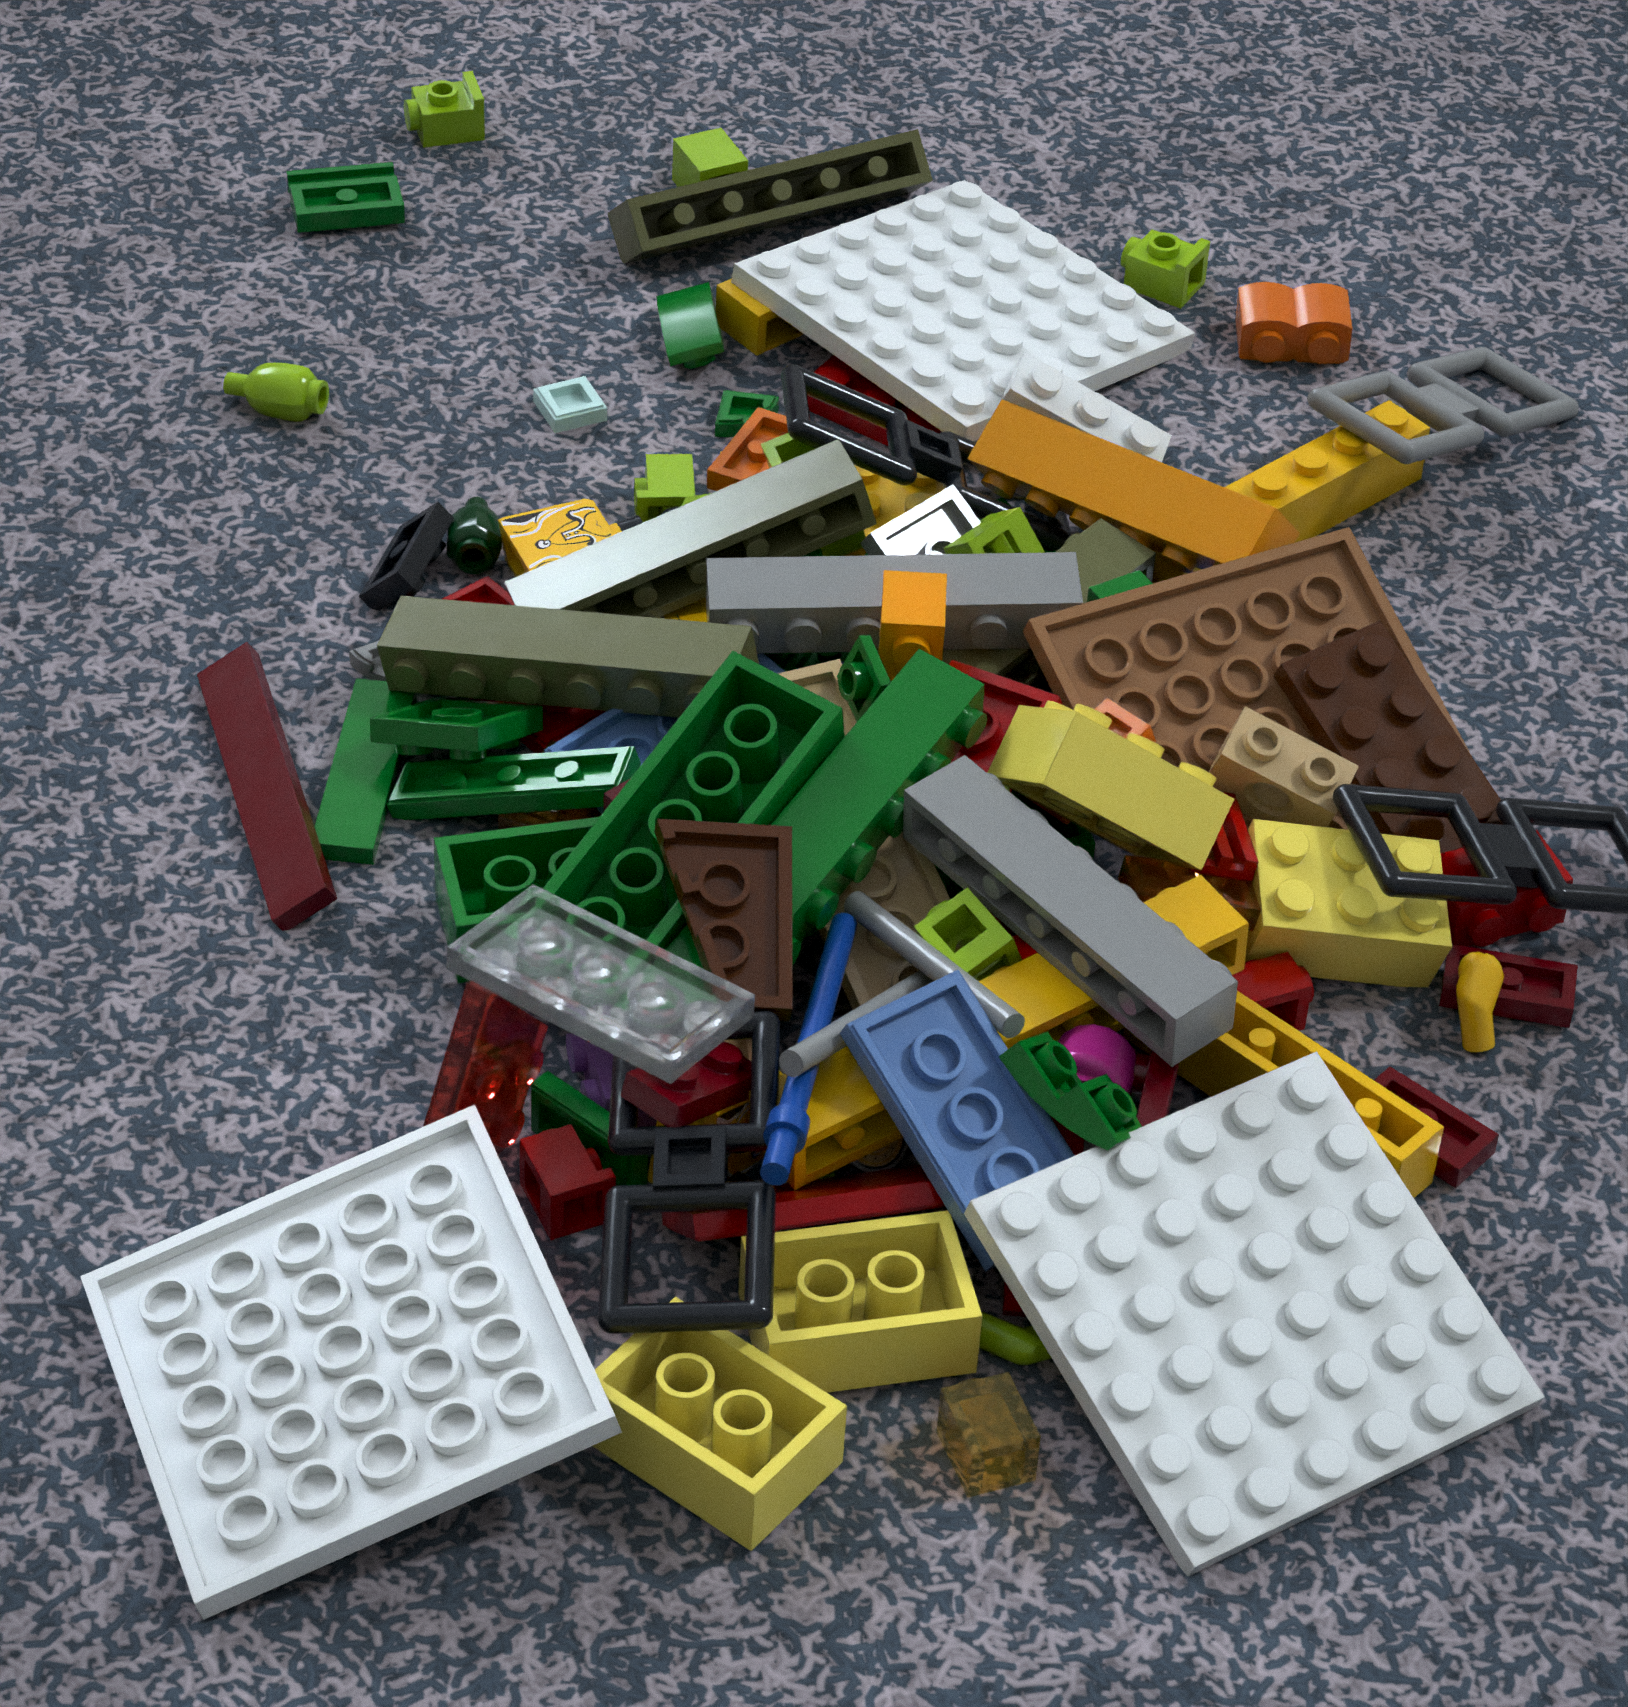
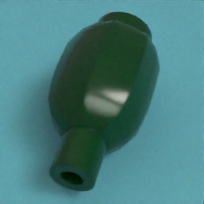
M472 497L467 500L464 507L452 514L454 519L447 530L446 554L462 571L468 574H479L493 568L502 549V538L498 515L488 508V504L483 498Z

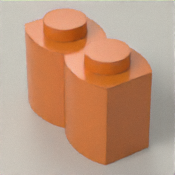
M1256 282L1238 288L1235 322L1240 359L1259 360L1264 363L1275 361L1288 362L1294 359L1298 362L1318 364H1341L1349 360L1353 328L1348 290L1327 283H1312L1292 289L1286 285L1274 282Z

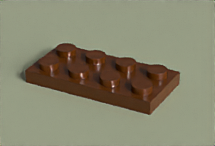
M1381 621L1280 664L1273 677L1318 745L1359 766L1351 784L1459 793L1466 798L1480 823L1502 825L1496 814V806L1501 799ZM1369 812L1381 834L1439 840L1440 853L1463 848L1447 818Z

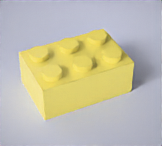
M1049 700L1044 708L1018 706L987 773L995 775L1008 788L1141 860L1202 870L1234 801V798L1213 787L1217 779L1214 775L1186 762H1181L1179 767L1172 765L1161 758L1165 750L1162 746L1134 733H1129L1127 738L1109 730L1112 722L1111 718L1088 706L1076 704L1072 710L1062 704Z
M1260 819L1252 820L1248 832L1259 861L1252 881L1232 879L1235 910L1249 923L1245 962L1288 951L1298 966L1302 965L1306 968L1310 977L1396 987H1429L1452 948L1447 901L1399 898L1385 895L1349 830ZM1381 834L1401 871L1443 874L1439 840Z
M946 1210L775 1232L773 1319L767 1327L763 1329H748L751 1344L829 1393L976 1373L983 1316L952 1216ZM741 1236L738 1290L740 1300H744L746 1236Z
M675 1296L669 1303L684 1301ZM729 1330L635 1333L595 1369L622 1433L593 1445V1447L750 1551L765 1539L843 1462L847 1405Z

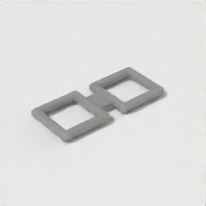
M1477 347L1414 363L1407 371V376L1411 383L1390 371H1381L1314 388L1307 397L1308 404L1312 409L1403 464L1414 463L1478 445L1484 438V430L1479 423L1496 434L1507 437L1572 419L1579 411V405L1575 399L1486 347ZM1482 370L1539 405L1506 413L1450 380L1449 377ZM1385 394L1403 405V409L1438 432L1408 440L1349 403Z

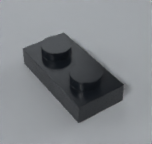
M436 502L398 528L359 595V598L371 609L379 611L393 601H398L400 596L414 597L425 584L426 579L422 576V573L445 549L446 543L442 538L454 519L439 502Z

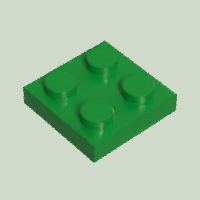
M434 697L370 717L371 742L395 744L396 753L402 755L428 754L433 752V748L449 749V757L456 760L485 758L489 748L508 749L518 747L520 745L519 738L543 730V706Z

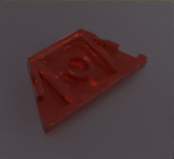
M474 981L467 982L423 1127L475 1104L497 1155L512 1145L518 1138L524 1125L525 1115L522 1109L530 1084L538 1076L543 1065L544 1055L541 1048L548 1026Z

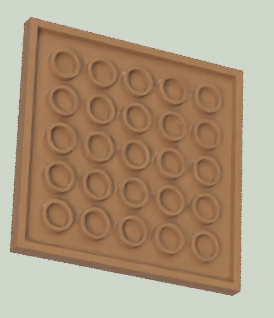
M1350 527L1031 618L1023 630V634L1053 694L1060 696L1062 705L1072 710L1076 704H1082L1095 709L1108 698L1151 726L1156 743L1165 749L1161 757L1163 760L1176 767H1179L1181 762H1186L1209 772L1224 740L1245 706L1318 744L1273 677L1280 664L1381 621L1468 750ZM1337 811L1328 827L1349 830L1339 811ZM1242 813L1248 830L1254 818ZM1210 851L1208 859L1215 860L1213 851ZM1134 856L1154 897L1166 888L1176 887L1202 875L1235 909L1232 879L1193 873L1186 867L1141 860Z

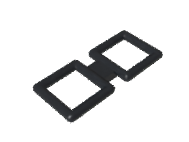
M791 364L782 370L781 382L787 429L789 435L794 440L816 449L839 439L855 466L903 486L911 485L916 480L917 473L943 483L944 489L954 484L974 514L980 519L985 518L989 514L1014 508L968 488L963 462L975 467L967 458L976 442L950 431H944L939 434L909 421L902 410L798 365ZM807 395L885 428L890 454L811 421ZM1058 511L1055 517L1043 514L1044 520L1023 512L1041 545L1057 551L1071 536L1067 514Z
M1355 784L1339 785L1333 792V801L1380 889L1389 897L1507 905L1515 900L1517 887H1539L1547 903L1556 909L1628 914V888L1567 884L1533 825L1607 831L1628 866V816L1620 807L1504 798L1496 806V814L1502 825L1480 823L1466 798L1459 793ZM1369 812L1447 818L1479 877L1401 871Z
M741 1011L624 1016L616 1022L614 1028L608 1145L610 1150L616 1155H654L652 1184L617 1185L610 1188L605 1195L598 1323L606 1333L763 1329L771 1323L774 1300L776 1191L773 1185L766 1183L764 1180L727 1181L728 1152L766 1151L767 1149L763 1133L769 1113L774 1107L778 1106L780 1020L774 1012ZM752 1039L750 1123L684 1125L681 1127H637L638 1108L622 1098L620 1094L626 1073L640 1067L641 1043ZM747 1210L744 1300L628 1304L632 1218L634 1213Z

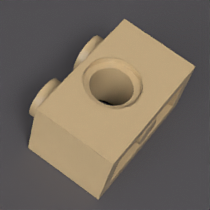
M1245 706L1224 740L1209 773L1217 778L1213 785L1214 788L1221 792L1235 793L1241 812L1245 815L1260 820L1328 827L1338 811L1333 801L1334 790L1339 785L1351 784L1359 766Z

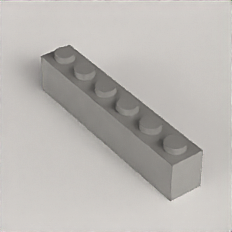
M1076 552L706 558L707 622L752 626L757 654L850 652L859 635H870L878 651L884 570L947 574L943 650L1031 649L1023 634L1029 619L1083 604Z
M964 755L904 790L903 838L963 889L968 887L987 910L1171 1067L1233 1028L1238 981L1232 976L1228 968L1221 962L1212 960L1190 942L1178 926L1172 922L1165 921L1139 899L1132 888L1115 880L1093 861L1085 849L1074 846L1051 827L1040 812L1030 809L1004 787L995 775L986 773Z

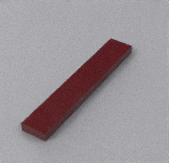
M245 642L199 672L197 677L271 920L284 931L290 930L337 900V895L260 656L248 642Z

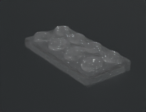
M534 884L447 946L446 969L669 1084L673 1083L753 1018L755 994Z

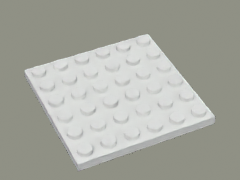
M966 180L955 182L944 188L919 195L911 200L881 209L867 216L842 223L831 229L809 237H803L798 241L734 263L731 283L771 309L772 312L942 432L950 431L973 442L979 439L995 412L1014 367L1025 352L1054 367L1089 389L1097 391L1184 353L1192 348L1195 332L1178 322L1171 313L1157 308L1136 294L1133 288L1119 283L1098 269L1094 262L1080 257L1059 243L1056 237L1041 231L1021 218L1017 211L1003 206L985 194L978 185Z
M1317 1051L1128 1132L1131 1138L1113 1149L1107 1151L1096 1146L975 1198L969 1202L964 1212L968 1222L1174 1560L1187 1577L1536 1408L1545 1398Z
M475 1104L80 1276L193 1602L203 1620L622 1433L614 1411Z

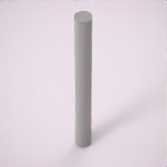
M855 891L847 897L844 903V911L855 917L858 923L931 980H938L959 969L993 1026L1004 1037L1013 1038L1021 1032L1025 1019L1013 1007L862 891Z
M919 970L785 1050L779 1057L782 1071L790 1077L801 1075L847 1046L840 1035L846 1024L933 982V980Z

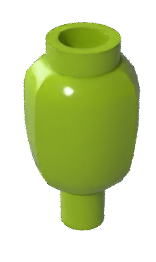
M264 363L257 366L249 375L228 372L223 383L225 394L245 397L249 405L258 413L294 422H302L310 417L312 413L323 414L329 400L327 381L318 380L309 368L295 364Z

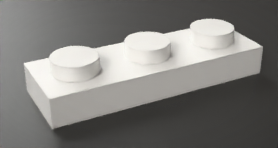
M1026 352L1015 365L1002 396V399L1159 462L1163 461L1172 436L1149 421L1140 418Z

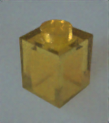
M1009 1372L981 1379L970 1378L956 1385L941 1388L936 1432L967 1498L1036 1480L1041 1436Z

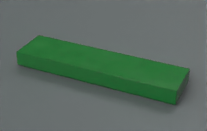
M356 678L314 826L325 860L374 865L388 812L387 802L395 786L402 754L396 753L395 744L371 742L370 717L415 704L417 702V693L389 691L387 681Z
M634 746L489 756L476 760L448 759L407 762L387 802V807L392 818L402 820L603 807L604 793L630 779L640 767L641 762Z

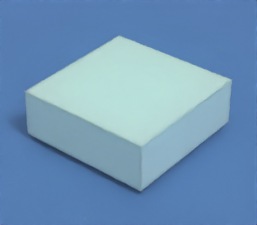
M586 376L533 389V402L554 433L607 421V407Z

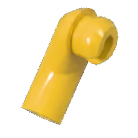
M1471 952L1462 958L1458 966L1459 979L1456 986L1461 1038L1464 1050L1468 1052H1483L1495 1047L1492 1013L1504 980L1502 966L1495 956L1488 953Z

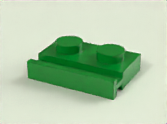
M393 162L286 171L287 190L290 193V203L298 233L405 223L404 202L397 176L394 174Z

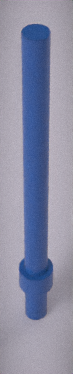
M838 913L831 920L797 1043L829 1025L832 1021L858 926L857 920L851 914ZM820 1063L797 1077L787 1075L780 1103L769 1113L763 1133L767 1149L760 1175L770 1185H782L788 1180L794 1156L805 1146L810 1128V1118L806 1112Z

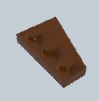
M657 819L654 833L718 1012L771 1011L778 1016L780 1021H789L793 1009L792 826Z

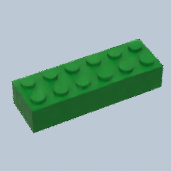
M732 651L503 937L511 979L613 1037L611 1014L687 925L654 833L656 820L674 819L771 825L845 737L842 707Z

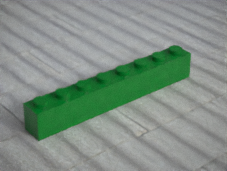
M921 649L916 651L771 824L792 826V966L799 955L802 941L814 927L820 930L827 925L837 909L839 896L852 881L860 883L868 875L880 846L889 836L896 838L903 832L904 790L950 764L962 747L971 748L985 728L987 715L983 713L984 684ZM688 925L682 929L611 1014L613 1040L615 1024L624 1016L718 1012ZM705 1041L641 1043L640 1066L652 1063Z

